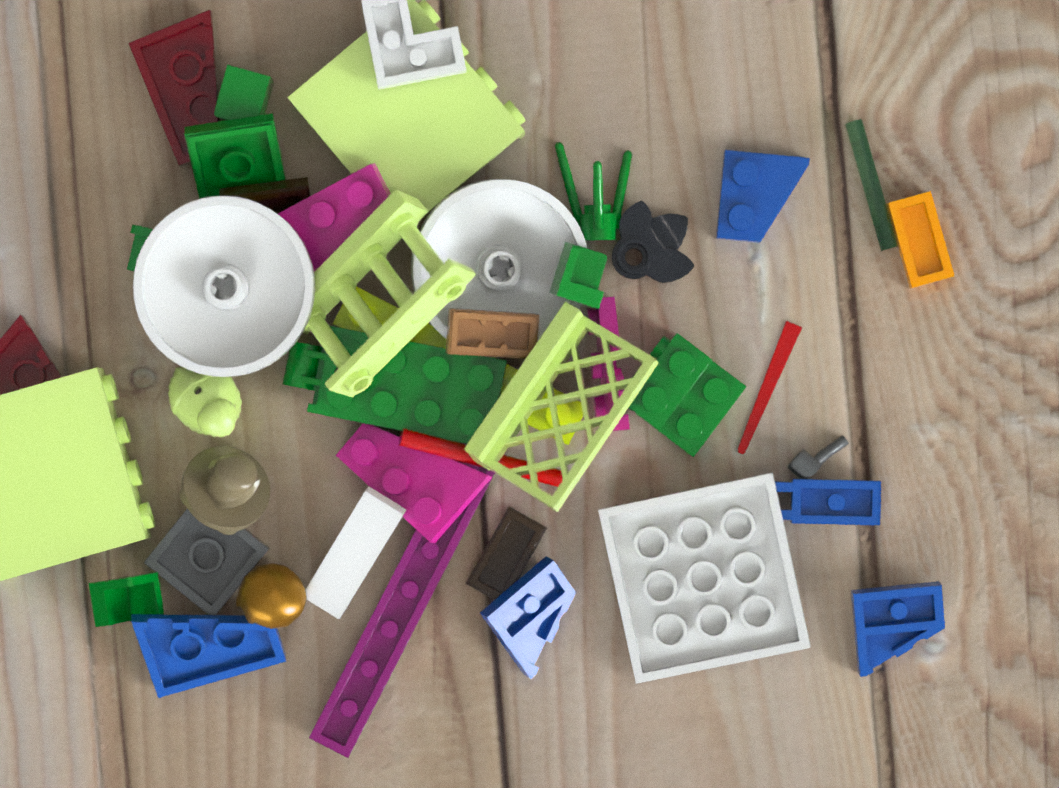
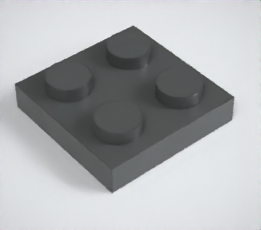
M187 508L144 563L155 572H158L162 578L208 615H217L239 588L243 577L256 567L270 548L246 528L237 531L235 534H222L218 530L202 524Z

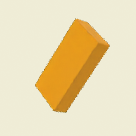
M931 191L887 203L886 206L909 288L954 277Z

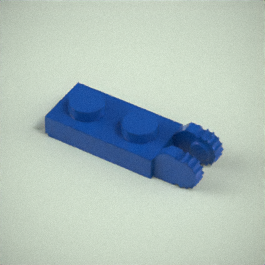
M791 479V482L775 481L777 492H791V509H781L783 520H790V523L880 525L881 481Z

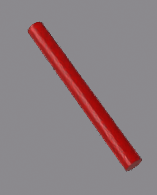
M402 429L399 446L482 467L464 450L465 444ZM503 455L499 460V463L508 469L528 465L526 460ZM552 468L537 472L538 482L559 487L563 481L560 469ZM530 474L521 476L525 479L531 480Z

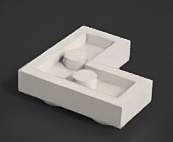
M361 0L379 90L467 73L458 26L414 35L407 0Z

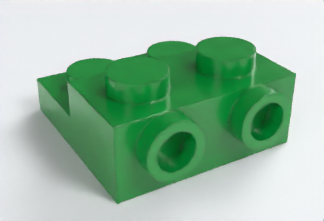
M678 333L671 340L664 335L649 354L656 358L658 365L628 409L690 456L694 457L747 386L713 362V359Z

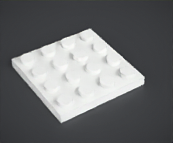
M773 472L598 510L636 684L811 647Z

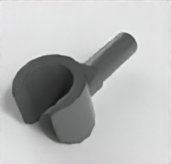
M842 435L820 450L814 458L802 449L789 463L788 469L798 478L807 479L813 476L828 458L849 443Z

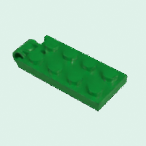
M330 326L351 356L369 339L365 332ZM409 341L373 377L372 383L367 389L356 394L354 397H349L329 390L324 384L338 369L324 348L296 342L289 350L282 384L315 391L312 404L308 403L307 412L400 431L404 428L468 444L501 396L507 360L486 356L445 353L446 348Z

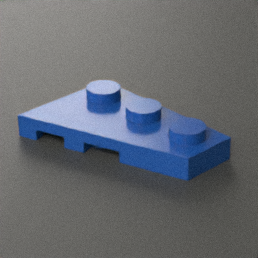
M132 614L131 623L158 698L286 662V653L278 629H269L256 623L251 624L247 621L245 615Z

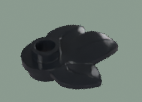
M642 200L630 206L620 219L619 231L621 239L616 243L612 251V264L615 270L621 276L628 279H640L647 275L660 283L673 282L687 275L694 268V264L685 254L678 251V248L686 236L688 218L679 214H664L652 218L648 206ZM636 249L641 253L642 261L640 264L632 266L626 262L625 254L628 250Z

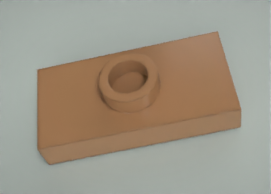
M449 308L445 353L526 359L538 342L539 314Z

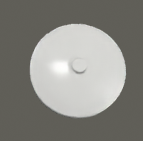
M489 179L468 184L449 194L439 202L427 216L419 230L443 263L451 259L472 268L476 273L466 284L464 292L458 298L449 301L429 321L434 329L444 338H447L449 308L539 314V340L565 301L577 309H580L582 305L581 303L549 293L565 242L587 248L578 223L569 210L558 199L539 187L509 179ZM412 252L411 278L415 293L431 276Z
M214 196L202 198L179 207L166 216L152 230L136 262L133 281L134 301L139 320L146 334L154 345L173 362L199 374L219 377L240 376L259 371L271 365L286 354L297 342L312 312L315 297V276L309 253L303 241L293 227L280 215L248 199L232 196Z

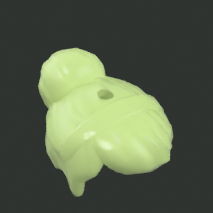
M182 366L177 367L168 386L169 403L173 414L185 426L189 427L192 431H196L198 434L211 435L212 437L230 435L235 428L236 420L240 416L242 404L240 391L232 377L209 376L193 372ZM197 389H202L200 394H196Z

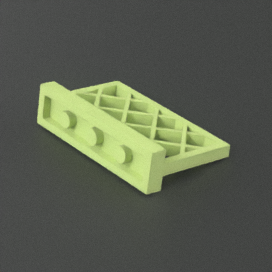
M565 301L464 450L476 463L485 469L492 470L558 512L658 365V361L656 358L585 317L579 309ZM589 331L602 340L604 354L580 359L578 345ZM609 344L619 350L610 352ZM572 355L573 361L567 362ZM632 357L642 363L633 378L616 381L612 361ZM606 363L610 383L585 389L582 368ZM575 370L579 391L555 396L552 383L558 374ZM625 389L619 397L618 390ZM547 392L548 398L542 399ZM611 392L614 406L608 415L591 419L587 398ZM581 400L584 420L560 426L556 405ZM550 407L553 428L529 433L527 420L532 412ZM600 426L594 434L593 427ZM522 429L523 435L517 436L519 431ZM586 429L588 444L583 452L566 456L562 435ZM555 437L559 458L535 463L531 442ZM525 445L528 465L508 469L499 463V460L509 447ZM574 463L570 471H568L567 465ZM561 466L563 481L553 496L539 488L537 472ZM530 474L531 483L521 476Z

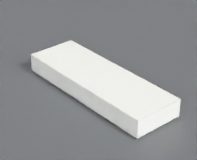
M368 486L305 590L306 599L337 619H340L403 517L406 509Z

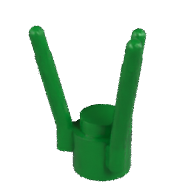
M557 142L555 150L572 215L578 223L585 241L616 240V228H619V222L622 217V208L630 172L631 151L627 150L623 154L612 213L611 204H603L602 163L595 161L593 163V205H584V214H582L564 146L561 142Z

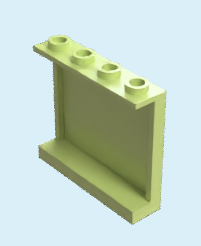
M407 0L414 35L440 30L436 26L440 17L426 0H422L419 3L415 0ZM367 31L287 97L351 174L369 164L375 163L391 194L397 189L419 199L428 213L515 140L525 136V130L520 125L526 120L510 100L503 105L492 92L497 88L493 79L481 66L474 71L465 59L467 73L379 90ZM461 43L463 56L465 57L469 52Z
M92 368L0 395V581L152 537L150 528L155 527L153 512L149 502H141L137 486L143 485L141 470L136 459L129 460L125 443L131 442L128 425L124 417L117 418L113 404L114 400L119 399L117 387L112 374L105 375L103 368Z

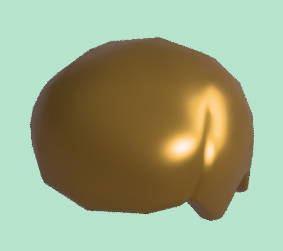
M268 563L256 566L243 577L236 598V607H241L247 621L251 624L256 623L269 629L287 627L301 615L307 596L303 583L291 569L285 565Z

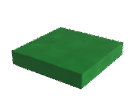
M273 113L185 127V139L199 199L219 196V188L287 180Z

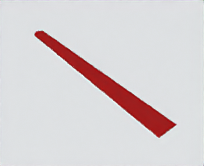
M786 321L739 443L737 449L739 454L746 452L802 330V327Z

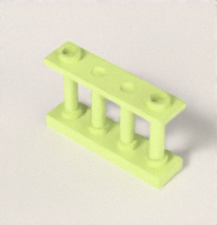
M397 189L314 272V304L303 333L308 334L311 331L338 368L324 383L326 387L331 391L349 397H354L356 394L367 389L372 383L373 377L449 301L458 298L464 292L466 284L476 275L472 268L454 260L448 259L443 263L417 228L418 222L428 213L427 209L419 199ZM401 239L405 241L431 276L414 294L411 293L386 259L387 253ZM371 269L400 307L383 325L380 324L355 290L357 283ZM340 301L343 302L369 338L352 356L325 321L326 315Z

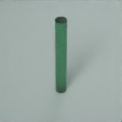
M859 119L846 123L845 126L880 249L884 251L898 247L863 121Z

